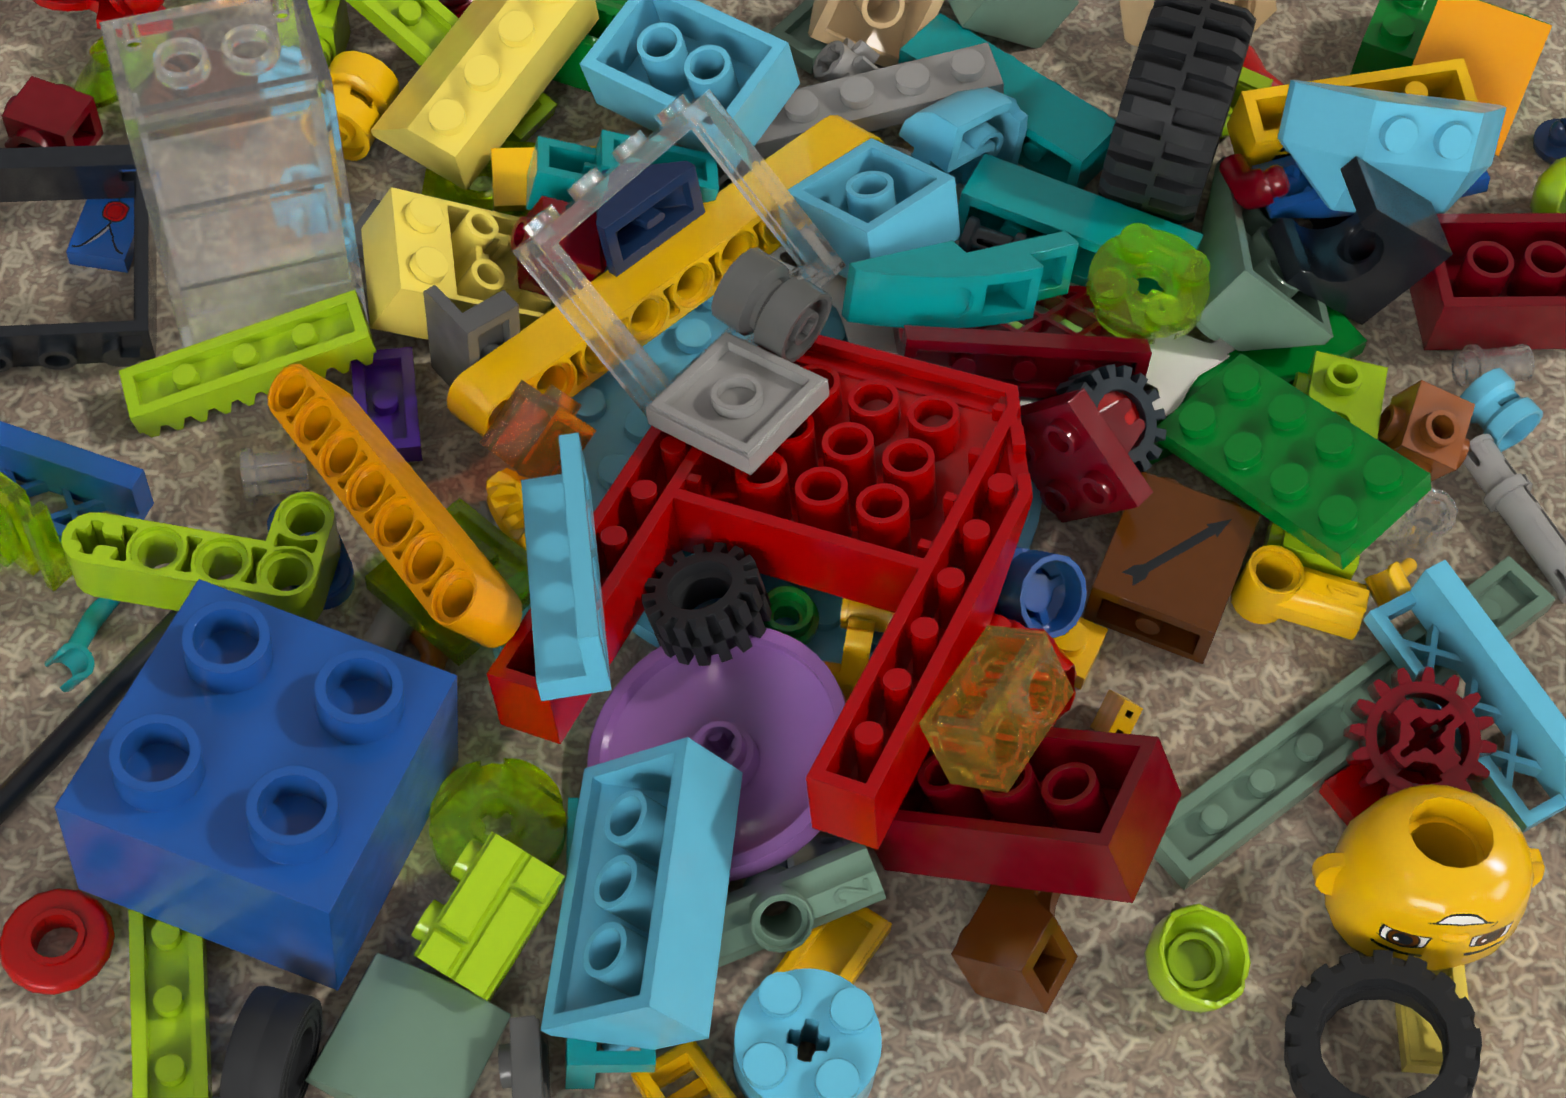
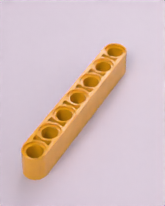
M291 364L285 367L275 377L268 393L270 411L432 619L440 625L486 648H497L508 642L517 631L523 615L522 603L516 592L349 392L301 364Z

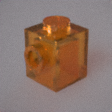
M521 380L479 443L515 470L531 479L562 474L559 435L579 432L583 451L597 430L575 416L582 405L552 384L549 385L543 394Z

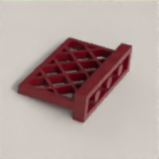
M1069 285L1068 294L1036 301V305H1040L1049 311L1041 314L1034 310L1033 318L1017 321L1024 325L1018 330L1006 323L972 328L904 325V328L892 327L897 355L1018 386L1019 397L1029 398L1057 396L1058 393L1055 389L1060 383L1069 381L1068 377L1106 365L1115 364V367L1125 365L1133 368L1131 376L1142 373L1146 377L1152 352L1148 339L1136 337L1121 288ZM1085 308L1108 309L1109 313L1101 318ZM1066 319L1083 328V330L1076 333L1061 325L1060 322Z

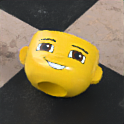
M1430 784L1408 787L1382 797L1350 821L1341 835L1334 852L1318 857L1314 861L1311 870L1315 886L1321 893H1324L1325 906L1334 928L1350 947L1366 956H1373V950L1393 951L1394 958L1407 961L1408 956L1411 955L1428 962L1427 969L1434 971L1451 969L1452 967L1472 963L1491 955L1502 946L1515 932L1521 921L1531 889L1542 880L1545 865L1539 849L1529 848L1520 827L1503 809L1477 794L1451 786Z

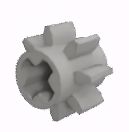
M846 38L844 42L839 40L833 41L825 46L817 56L813 66L814 78L822 83L879 69L874 63L880 55L861 39L856 44L849 38Z

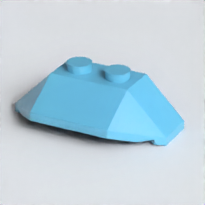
M1290 80L1277 139L1285 150L1291 154L1303 175L1327 208L1331 210L1356 212L1340 169L1357 156L1429 200L1436 214H1445L1492 165L1507 107L1482 102Z

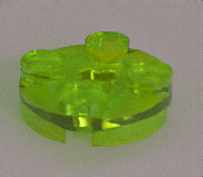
M1143 223L1130 224L1121 231L1120 235L1106 241L1092 259L1086 289L1087 296H1090V300L1095 306L1093 313L1098 322L1116 337L1148 339L1149 344H1154L1156 338H1166L1174 334V340L1182 337L1197 325L1204 313L1210 294V261L1205 254L1196 250L1188 242L1174 234L1152 229ZM1143 277L1152 278L1158 282V285L1164 291L1152 289L1148 295L1141 294L1137 291L1139 281L1136 279Z
M503 758L504 764L491 763L481 766V760L458 768L442 782L430 807L429 836L437 862L452 879L458 883L460 882L459 879L451 875V871L468 843L474 838L484 844L489 835L485 834L486 825L482 821L487 815L495 819H499L505 813L512 815L513 818L510 822L512 831L501 837L551 868L555 865L564 848L567 818L559 788L543 770L527 761L514 758Z

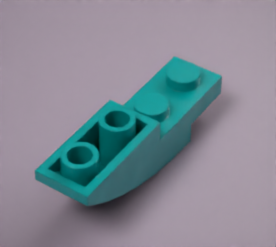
M1061 231L966 253L952 240L849 263L841 315L847 322L904 328V325L972 328L1033 318L1036 301L1068 294L1079 242L1066 231Z

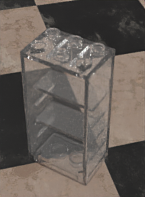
M212 0L99 22L183 348L352 290H356L368 321L332 78L308 1ZM281 13H284V14H287V15H288V16L285 17V18H276V17H275L276 15L281 14ZM132 42H138V43H140V44H139L138 46H136V47H128V46H127L128 44H130V43H132Z

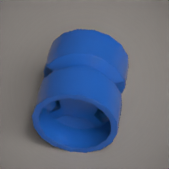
M1016 547L994 613L1015 620L1026 628L1044 629L1052 638L1065 635L1077 624L1084 611L1087 597L1085 577L1079 565L1069 556Z

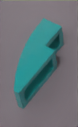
M607 130L601 131L596 148L538 136L527 172L526 209L531 210L542 196H546L598 212L602 170L686 160L695 165L703 203L716 200L719 192L717 155Z

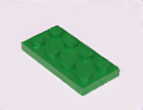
M1242 353L1157 426V428L1167 430L1166 439L1158 442L1160 445L1342 570L1432 489L1429 472Z

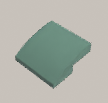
M376 953L304 1081L334 1098H469L511 1014L436 975L392 957Z

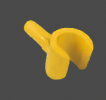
M1405 558L1400 563L1396 561L1389 565L1388 569L1364 579L1377 607L1411 590L1407 577L1417 568V563L1414 559Z

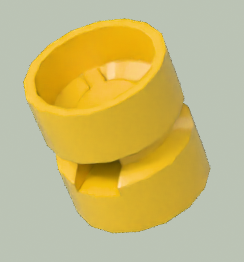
M358 51L341 52L334 57L321 80L319 89L314 92L300 118L303 134L313 146L325 154L350 161H358L366 157L376 139L372 135L371 129L400 94L399 81L393 71L377 58Z

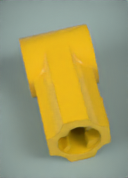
M1266 545L1258 548L1250 556L1231 591V603L1235 611L1243 619L1252 623L1268 624L1282 619L1353 640L1360 629L1366 612L1370 590H1367L1366 584L1305 567L1291 550L1282 546ZM1262 582L1270 585L1273 589L1265 586Z

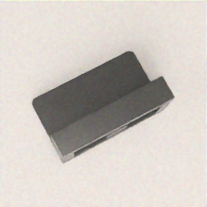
M436 285L423 291L431 366L449 387L463 371L520 333L519 304L505 290L500 291L463 313Z

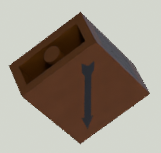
M1142 472V476L1153 493L1139 507L1124 510L1092 586L1083 618L1203 664L1261 514L1242 508L1234 501L1218 499L1185 487L1172 478L1158 477L1148 472Z

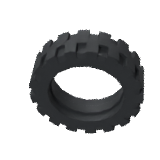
M1373 950V956L1360 957L1358 952L1340 956L1339 964L1331 968L1327 964L1322 965L1311 974V983L1307 987L1300 986L1292 1000L1291 1012L1287 1014L1284 1061L1290 1075L1289 1082L1296 1098H1369L1350 1091L1330 1074L1321 1056L1320 1039L1326 1023L1338 1010L1361 1000H1389L1412 1008L1428 1021L1439 1037L1442 1046L1443 1062L1438 1077L1426 1090L1407 1098H1472L1481 1062L1482 1036L1480 1028L1475 1027V1012L1466 996L1461 999L1455 993L1456 984L1449 976L1442 971L1435 975L1427 969L1428 962L1411 955L1408 956L1407 961L1394 958L1393 951Z

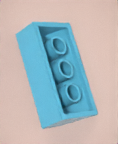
M689 737L584 768L540 1030L550 1036L652 1050L709 1039L743 772Z

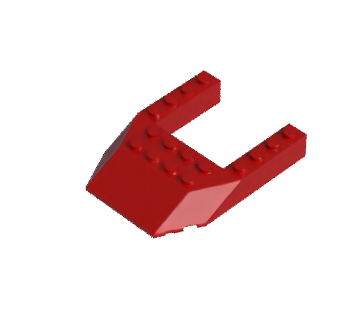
M819 335L805 354L793 363L828 379L829 397L752 475L651 426L593 512L608 660L610 666L644 612L642 594H647L644 585L648 578L658 579L655 568L662 562L671 567L674 564L673 554L680 550L694 554L693 546L704 543L707 552H712L715 542L726 543L728 551L736 545L743 548L746 556L749 554L752 556L761 574L893 612L894 615L806 776L812 828L878 850L985 640L1033 500V491L1028 471L1024 427L1021 422V406L1017 385ZM531 607L520 622L514 636L506 643L486 673L501 725L558 744L562 743L592 695L590 693L541 701L536 684Z

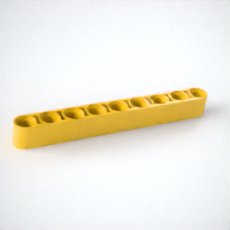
M830 115L822 119L718 192L716 200L703 203L705 208L703 215L616 277L607 270L524 328L520 333L463 371L449 388L447 408L452 415L490 443L503 445L516 439L712 297L728 268L741 254L750 248L758 247L770 255L791 240L792 235L785 197L786 190L870 138L883 144L884 141L839 115Z

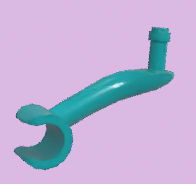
M105 598L96 599L81 617L68 643L64 644L45 661L44 665L46 667L53 663H62L70 669L72 677L59 687L63 692L72 691L92 674L95 663L88 647L102 624L121 601Z

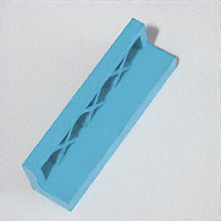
M579 432L559 435L562 474L521 480L536 684L541 701L612 690L591 487Z
M1443 560L1426 569L1410 591L1369 611L1363 621L1398 669L1405 668L1412 682H1415L1418 672L1424 667H1433L1434 670V665L1457 671L1466 683L1464 697L1475 692L1479 693L1481 699L1472 709L1476 717H1493L1494 723L1505 736L1503 752L1497 750V752L1489 756L1479 757L1478 762L1490 771L1488 778L1481 782L1498 806L1520 827L1522 833L1565 810L1566 719L1449 563ZM1412 610L1427 631L1425 645L1403 639L1390 620ZM1420 698L1428 709L1439 710L1441 708L1440 705L1430 700ZM1456 728L1454 745L1461 754V735L1459 729ZM1514 771L1535 777L1550 799L1529 810L1512 787Z

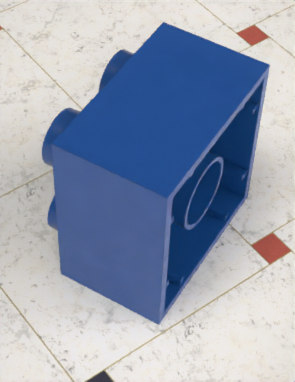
M198 579L54 806L78 888L338 991L437 803L453 767L458 762L457 675Z

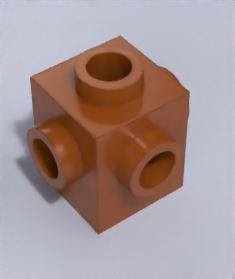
M1420 380L1392 396L1390 405L1381 414L1378 439L1386 446L1429 472L1432 482L1456 471L1464 462L1470 447V441L1466 438L1475 404Z

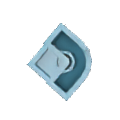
M991 88L957 91L907 118L898 135L914 147L911 157L955 177L956 185L961 183L965 186L985 153L1018 165L1027 131L1028 115L1019 108L1015 98Z

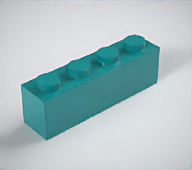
M939 13L900 48L898 64L987 43V41L974 34L970 29L963 28L960 24ZM988 42L1004 83V94L1015 98L1019 108L1028 115L1027 131L1018 163L1029 170L1083 189L1104 167L1106 153L1116 120L1103 110L1092 106L1064 89L1057 82L1046 78L1017 60L1011 54L1005 53Z
M986 153L962 190L958 204L960 235H962L970 216L980 218L982 226L1011 236L1021 232L1028 235L1027 239L1066 231L1079 242L1071 283L1079 286L1121 288L1126 304L1166 319L1170 318L1189 278L1204 235Z

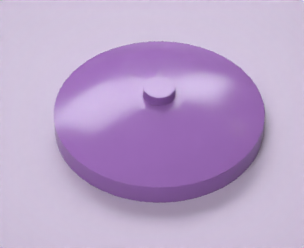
M766 628L761 638L749 635L752 647L744 653L737 646L730 649L733 659L723 663L719 655L716 654L711 655V664L708 666H699L695 656L689 665L678 662L676 655L672 658L668 657L664 653L662 646L649 653L612 690L596 720L588 749L587 767L689 737L743 772L729 882L751 877L782 863L796 854L820 832V830L812 828L806 776L847 702L834 675L816 653L793 637Z

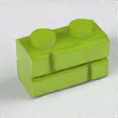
M493 831L484 844L474 838L468 843L451 871V875L460 880L459 884L445 905L436 899L430 903L411 935L421 942L414 956L489 1002L494 997L566 880L564 875Z

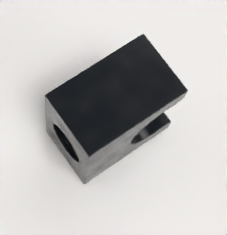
M1355 156L1340 169L1356 212L1350 218L1329 228L1308 229L1299 226L1293 219L1282 217L1267 229L1287 284L1363 325L1451 257L1453 253L1433 205L1429 200Z

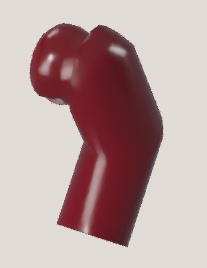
M1232 154L1226 157L1219 166V171L1237 203L1243 208L1252 210L1274 203L1273 198L1285 196L1290 190V183L1286 172L1279 165H1272L1264 171L1260 168L1252 170L1244 155Z

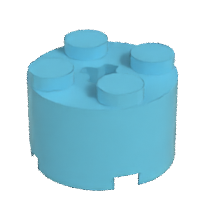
M803 968L768 975L746 1000L738 1016L735 1028L733 1070L738 1087L744 1098H867L873 1086L882 1048L881 1028L870 996L845 978L825 970ZM801 1042L815 1044V1052L811 1062H803L797 1059V1049Z

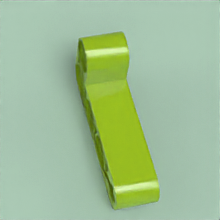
M299 492L284 499L275 512L266 541L101 512H89L77 516L67 524L61 538V544L76 585L84 593L91 596L179 611L196 582L200 579L313 622L319 618L324 609L341 553V543L332 504L323 495L315 492ZM307 532H316L309 536H300ZM164 563H170L169 565H167V566H165V567L155 568V567L158 566V565H161V564H164ZM227 574H235L231 578L225 580H217L221 576ZM291 585L300 586L291 591H281L283 588Z

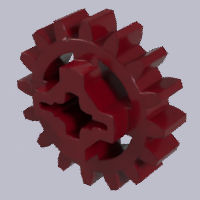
M1428 666L1418 672L1415 682H1412L1405 668H1400L1391 674L1392 689L1380 679L1369 685L1367 690L1374 703L1364 699H1358L1354 702L1350 710L1362 719V723L1351 724L1343 732V736L1359 741V749L1345 758L1347 764L1364 763L1368 770L1358 782L1361 788L1371 786L1376 782L1383 787L1380 794L1381 799L1408 787L1430 785L1414 783L1397 775L1401 770L1420 772L1427 782L1430 780L1434 782L1432 785L1451 786L1473 793L1466 779L1480 782L1488 778L1490 771L1478 762L1479 757L1489 756L1497 752L1496 744L1481 739V731L1494 724L1493 717H1476L1472 711L1481 699L1479 693L1475 692L1461 698L1456 693L1460 677L1453 674L1441 685L1436 684L1433 667ZM1412 698L1430 700L1440 705L1441 708L1439 710L1420 708ZM1379 723L1386 731L1385 750L1381 754L1377 744ZM1435 724L1438 725V729L1429 736L1430 740L1426 742L1423 749L1417 752L1414 750L1403 757L1400 755L1401 751L1410 745L1408 741L1414 737L1416 732L1421 729L1425 731ZM1456 728L1459 729L1461 735L1462 749L1460 756L1454 750Z

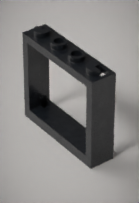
M149 144L0 148V202L134 198V320L0 326V372H5L12 367L32 366L64 370L76 364L107 363L115 367H128L137 364L139 360L156 358L157 177ZM136 169V171L122 172V170Z

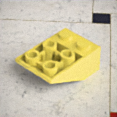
M391 187L361 228L370 329L428 340L423 291L433 285H436L462 313L505 290L519 304L520 331L564 300L519 289L516 252L511 248V236L513 228L520 217Z

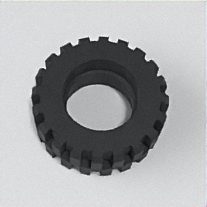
M1155 0L1131 67L1111 134L1099 182L1098 194L1100 196L1177 225L1193 222L1257 20L1247 8L1218 0Z

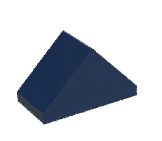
M686 160L602 170L596 226L609 273L616 277L705 213L694 164Z

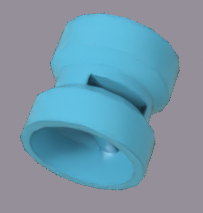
M1501 368L1492 369L1483 374L1460 396V398L1475 404L1470 423H1478L1484 430L1483 434H1491L1494 443L1501 452L1526 438L1543 417V411L1532 399L1520 397L1515 391V381Z

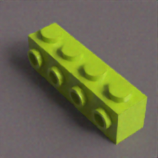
M1316 351L1308 373L1297 372L1293 386L1372 437L1378 438L1388 367ZM1272 521L1269 522L1263 546H1282L1291 550L1305 567L1352 580L1359 565L1360 555L1342 570Z

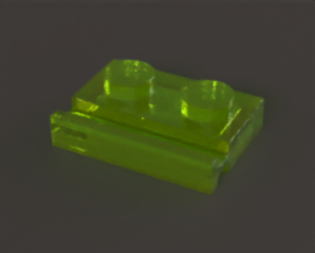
M0 472V564L4 567H9L15 562L32 576L41 570L47 587L54 592L73 574L48 507L41 501L32 507L26 490Z

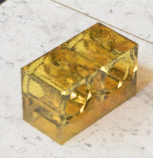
M987 625L925 713L919 725L950 784L1008 793L1074 691L1045 631Z

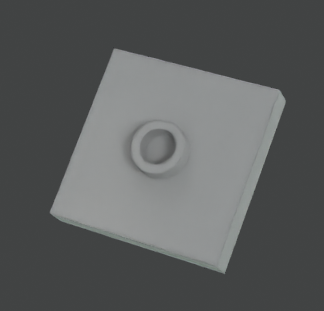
M725 331L646 407L647 420L649 425L752 475L829 397L828 379Z

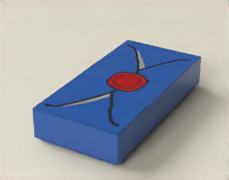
M136 169L122 170V172L136 171ZM155 171L156 177H157V194H158L159 189H160V186H161V180H160L159 172H158V171ZM134 198L86 200L66 250L71 265L128 273L134 258Z

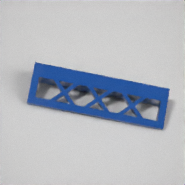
M0 421V474L7 476L11 489L0 492L1 523L61 543L62 532L66 527L65 524H68L77 516L89 512L109 511L121 516L142 520L147 516L154 501L144 469ZM16 480L26 484L18 486ZM50 491L64 496L68 506L67 509L40 517L28 513L23 500ZM73 499L83 503L75 506ZM16 503L18 509L8 505Z

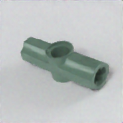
M852 842L789 869L774 866L748 877L742 888L728 893L718 968L763 949L779 953L792 951L804 944L810 936L812 929L886 899L884 889L866 846ZM774 902H791L789 908L780 915L767 916L762 914L765 908Z

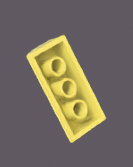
M473 0L371 129L372 135L467 191L491 160V148H500L599 20L596 0Z

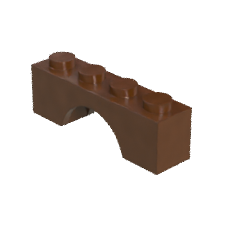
M990 884L989 890L969 924L962 929L957 944L951 953L976 994L1047 1014L1078 958L1055 918L1056 905L1061 894Z

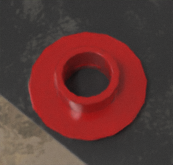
M57 888L37 893L17 906L3 926L0 937L2 967L13 983L32 993L57 995L78 989L96 977L111 956L115 939L112 917L98 899L81 890ZM70 928L77 932L76 943L65 954L57 957H44L37 953L39 942L51 930Z

